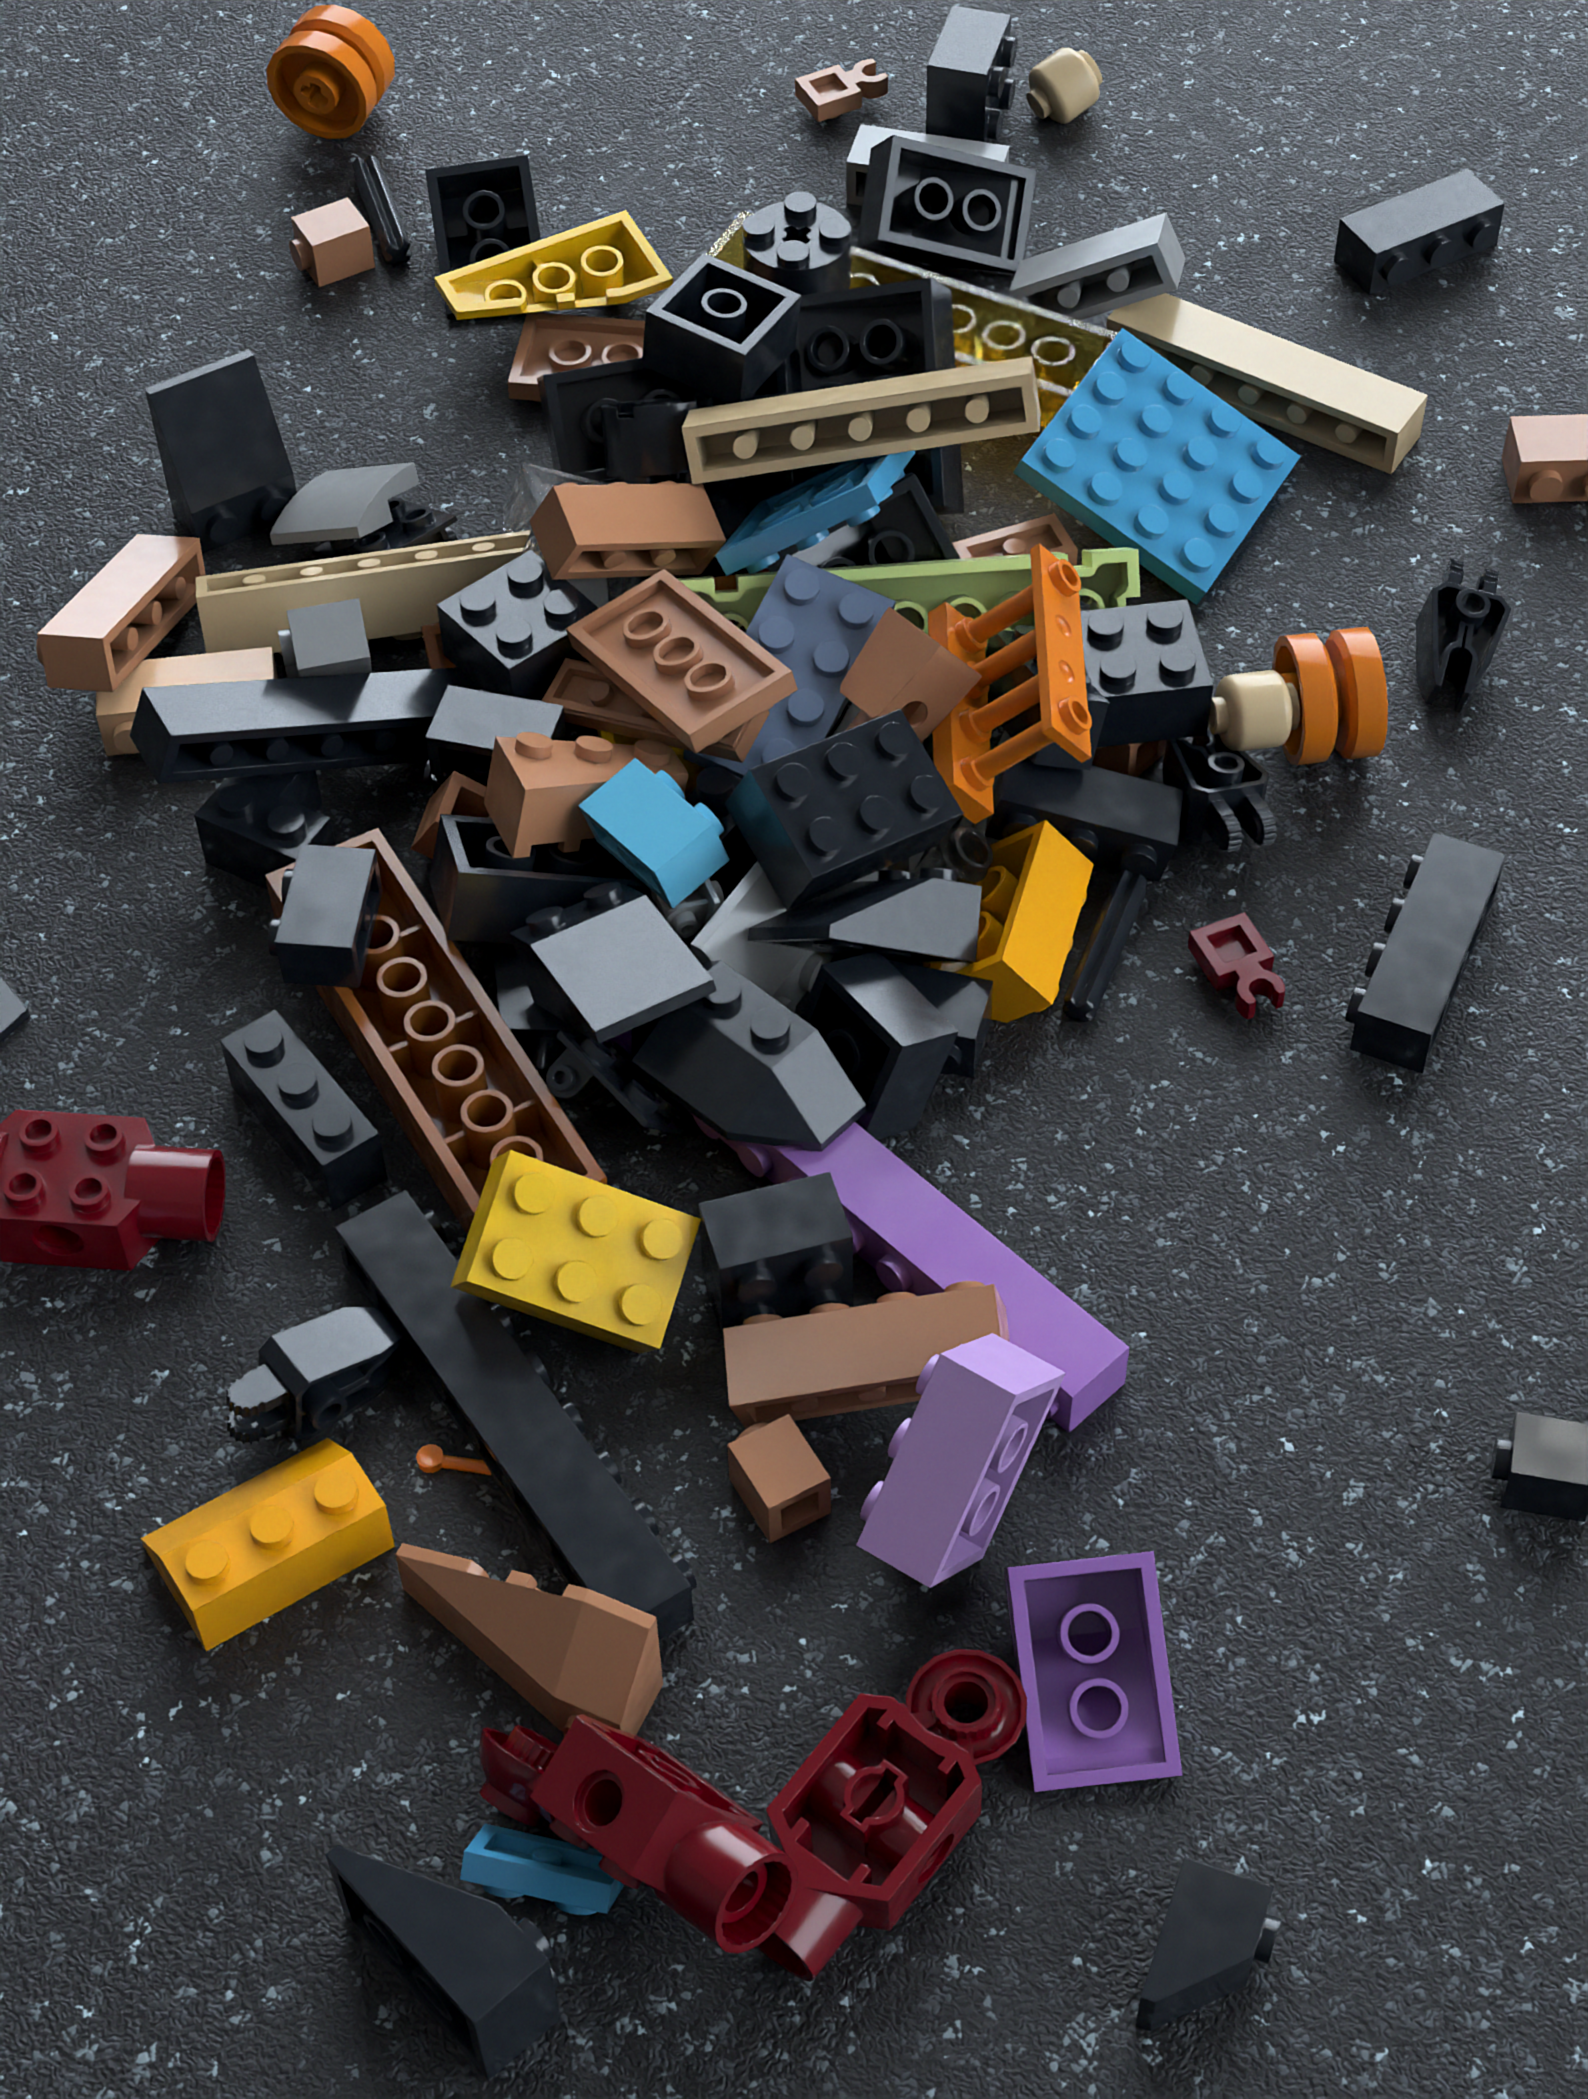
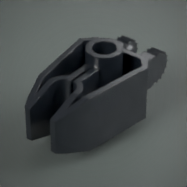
M1450 559L1446 566L1442 583L1432 588L1416 620V681L1425 703L1432 705L1442 686L1443 678L1446 677L1449 671L1448 680L1452 681L1456 688L1454 711L1460 713L1468 704L1490 665L1511 608L1502 596L1496 595L1499 571L1485 568L1482 575L1479 576L1476 588L1474 589L1461 585L1464 576V562Z
M1208 730L1207 735L1193 737L1192 744L1183 738L1166 740L1162 766L1163 784L1183 789L1180 829L1184 837L1198 842H1215L1216 845H1219V849H1222V852L1239 850L1238 848H1241V843H1243L1242 837L1244 834H1248L1254 840V843H1257V846L1273 844L1276 841L1277 822H1275V816L1272 815V811H1269V807L1264 802L1269 773L1245 751L1229 750L1222 742L1219 733L1212 734L1210 730Z
M343 1307L272 1335L259 1350V1367L244 1374L242 1379L236 1378L234 1383H230V1388L226 1389V1405L229 1406V1411L231 1412V1414L227 1415V1431L230 1432V1437H234L235 1442L241 1441L242 1444L245 1442L252 1444L254 1441L259 1442L261 1437L267 1438L287 1427L296 1439L310 1440L382 1393L405 1360V1356L398 1349L405 1341V1334L383 1308Z

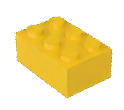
M509 1150L492 1161L450 1287L639 1354L658 1350L661 1347L701 1219Z

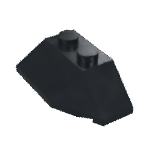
M722 960L701 963L713 978L717 989L716 992L632 1029V1069L727 1140L772 1146L802 1145L803 1150L822 1152L866 1112L865 1102L818 1030Z

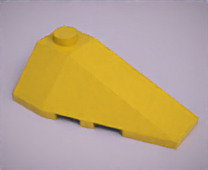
M626 210L434 277L436 288L457 320L605 307L633 301L669 288L673 284V277Z

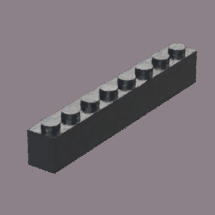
M405 1190L336 1226L345 1267L372 1306L383 1308L405 1334V1341L400 1346L477 1457L485 1462L491 1472V1477L567 1586L571 1584L591 1589L655 1616L659 1640L694 1620L692 1590L697 1587V1582L689 1564L677 1550L668 1554L656 1538L659 1535V1530L650 1510L640 1498L630 1501L619 1486L622 1480L613 1459L603 1447L593 1450L583 1436L585 1427L578 1411L568 1398L564 1397L560 1400L555 1398L547 1386L550 1383L549 1377L538 1355L531 1348L522 1352L512 1338L515 1336L513 1325L503 1307L494 1302L488 1304L483 1298L450 1287L461 1254L454 1257L446 1247L447 1237L435 1213L430 1208L420 1211Z

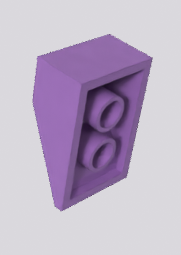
M1154 1551L1016 1566L1004 1569L1017 1676L1027 1697L1025 1732L1034 1792L1182 1776Z

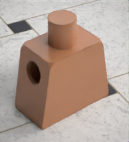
M889 606L840 685V693L861 709L846 730L901 709L922 743L982 676Z

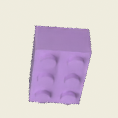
M994 1333L966 1344H961L956 1348L940 1353V1355L935 1354L923 1368L916 1384V1392L922 1396L912 1419L907 1418L902 1422L890 1442L888 1456L894 1460L885 1481H879L872 1488L862 1506L860 1518L866 1521V1524L857 1542V1546L929 1588L983 1559L1066 1373Z

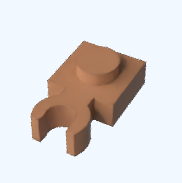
M874 59L862 60L855 64L853 70L847 72L838 64L795 79V96L817 122L833 119L841 114L862 108V97L874 99L888 93V75L882 73L876 76V62Z

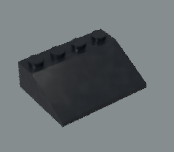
M932 278L802 295L795 350L776 369L777 393L826 389L956 368L951 289ZM960 444L915 450L916 453L903 471L905 474L908 472L916 474L937 516L964 513ZM797 469L782 471L783 490L810 477L798 476Z

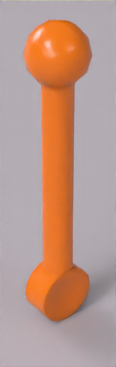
M434 1444L421 1447L416 1454L419 1468L426 1473H434L444 1468L491 1475L489 1468L483 1460L444 1455L442 1449Z

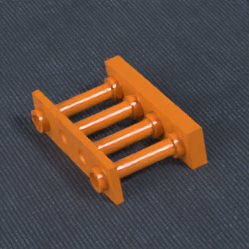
M1040 543L1030 549L1032 584L976 619L965 617L947 602L928 612V635L982 676L975 686L932 731L933 763L963 811V816L974 824L994 814L992 786L994 784V777L1054 742L1081 763L1092 758L1090 742L1092 719L1087 703L1079 599L1081 580L1070 562L1065 559L1059 560ZM1034 612L1035 629L986 658L985 648L988 639ZM1037 656V675L988 704V692L991 683ZM1040 702L1041 721L991 750L990 738L993 729Z

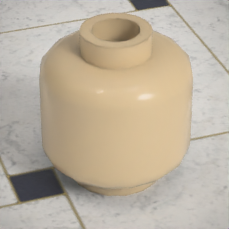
M1072 48L1058 49L1030 71L1028 76L1030 92L1026 94L1028 104L1041 119L1049 116L1060 124L1069 123L1093 106L1099 98V85L1102 83V75L1097 64L1084 50L1076 52Z
M1274 670L1225 676L1217 686L1215 697H1212L1208 728L1212 734L1219 733L1222 742L1231 751H1248L1282 746L1288 739L1291 730H1296L1299 725L1300 704L1297 691L1292 683H1285L1283 677Z

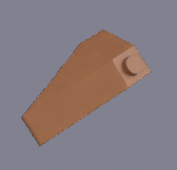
M401 1544L395 1556L403 1589L554 1726L563 1731L564 1735L568 1732L576 1716L582 1714L612 1728L637 1735L663 1686L657 1619L655 1616L591 1589L568 1584L562 1596L544 1592L536 1587L538 1583L532 1575L514 1570L511 1571L505 1582L491 1579L487 1572L472 1560L409 1544Z

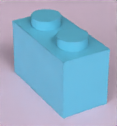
M636 758L578 805L596 841L671 908L676 907L729 861V857L719 838V835L724 832V828L713 812L700 802L694 807L685 800V795L679 785L668 773L660 770L654 774Z

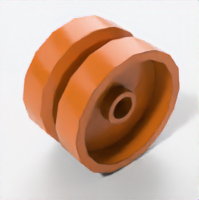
M319 5L302 14L292 28L288 38L283 40L273 54L266 68L267 87L277 107L292 123L307 133L326 139L347 138L361 129L374 106L379 103L395 76V60L386 38L372 22L351 9L337 5Z
M1368 627L1332 630L1325 645L1315 633L1279 636L1274 648L1272 670L1281 675L1285 683H1292L1294 685L1300 704L1299 725L1296 730H1291L1288 739L1282 745L1284 754L1290 764L1302 765L1326 762L1334 747L1342 758L1345 759L1379 756L1384 748L1387 734L1388 699L1381 653L1375 636Z

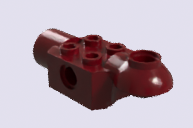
M16 1109L0 1124L1 1262L131 1271L161 1238L212 1242L217 1237L222 1223L226 1197V1168L224 1157L220 1150L155 1145L146 1119L142 1117Z
M955 1649L934 1656L916 1672L906 1691V1706L904 1703H899L892 1696L860 1693L766 1808L771 1843L792 1858L798 1872L796 1893L786 1916L775 1931L756 1946L780 1967L802 1980L812 1982L856 1925L890 1931L980 1816L982 1781L975 1766L1000 1757L1016 1743L1026 1723V1694L1019 1677L1003 1660L982 1650ZM966 1703L979 1707L985 1714L978 1721L960 1723L952 1719L947 1713L954 1706Z
M583 1714L576 1716L560 1745L533 1730L519 1725H515L510 1735L488 1727L482 1730L479 1756L486 1781L479 1791L481 1797L501 1812L519 1822L536 1827L543 1817L550 1823L549 1828L569 1843L585 1850H589L590 1846H593L603 1854L598 1866L605 1873L634 1889H639L642 1882L646 1883L654 1890L660 1901L726 1952L742 1953L758 1946L775 1931L786 1916L797 1889L798 1872L795 1862L787 1854L758 1834L764 1824L762 1821L665 1750L637 1735L612 1728Z

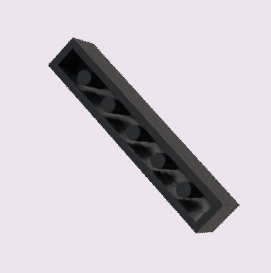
M457 667L143 687L130 737L158 784L425 762L429 760L425 736L447 686L451 685L474 690L482 689Z

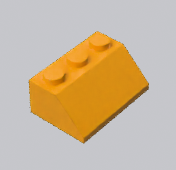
M1046 820L958 859L955 871H957L956 882L982 886L976 962L924 963L923 967L993 981L991 1020L1008 1023L1030 1013L1045 1010L1053 1004L1058 995L1060 977L1067 954L1073 945L1074 930L1081 907L1087 898L1086 890L1094 864Z
M329 1438L318 1442L141 1538L145 1550L206 1652L395 1547L385 1503L353 1454Z

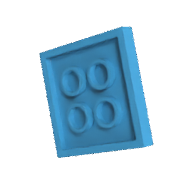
M915 450L843 461L760 501L715 555L726 576L742 568H746L749 574L761 571L780 558L777 552L794 544L799 551L808 549L829 536L828 528L845 520L849 527H854L869 520L880 512L878 504L893 493L891 486L905 476L903 469L916 453Z

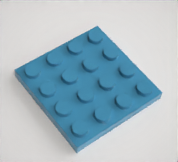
M1122 328L1027 451L1013 473L1115 547L1138 549L1140 565L1197 605L1301 456Z

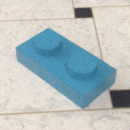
M486 1823L464 1851L460 1880L481 1884L483 1889L492 1895L504 1898L528 1895L554 1901L559 1909L576 1915H590L596 1912L607 1914L625 1885L609 1876L598 1866L603 1854L594 1848L585 1850L568 1842Z

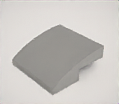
M414 462L329 470L315 477L293 496L281 512L270 533L272 545L361 538L393 522L388 499L420 484Z

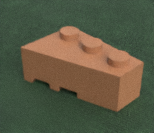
M522 732L516 738L495 736L484 805L513 859L530 857L531 846L559 842L557 849L562 853L579 851L581 840L595 838L578 805L634 758L638 759L654 774L664 770L675 780L684 794L689 773L672 747L655 740L645 739L637 741L635 745L611 744L609 741L595 736H581L576 741L552 740L543 734L535 732Z

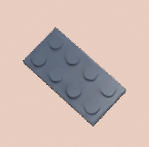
M787 554L745 634L792 670L798 690L769 709L770 713L743 763L702 753H694L689 750H684L683 759L703 768L722 767L727 769L732 775L743 779L751 768L830 737L849 701L847 697L840 693V685L884 612L889 606L895 610L896 601Z

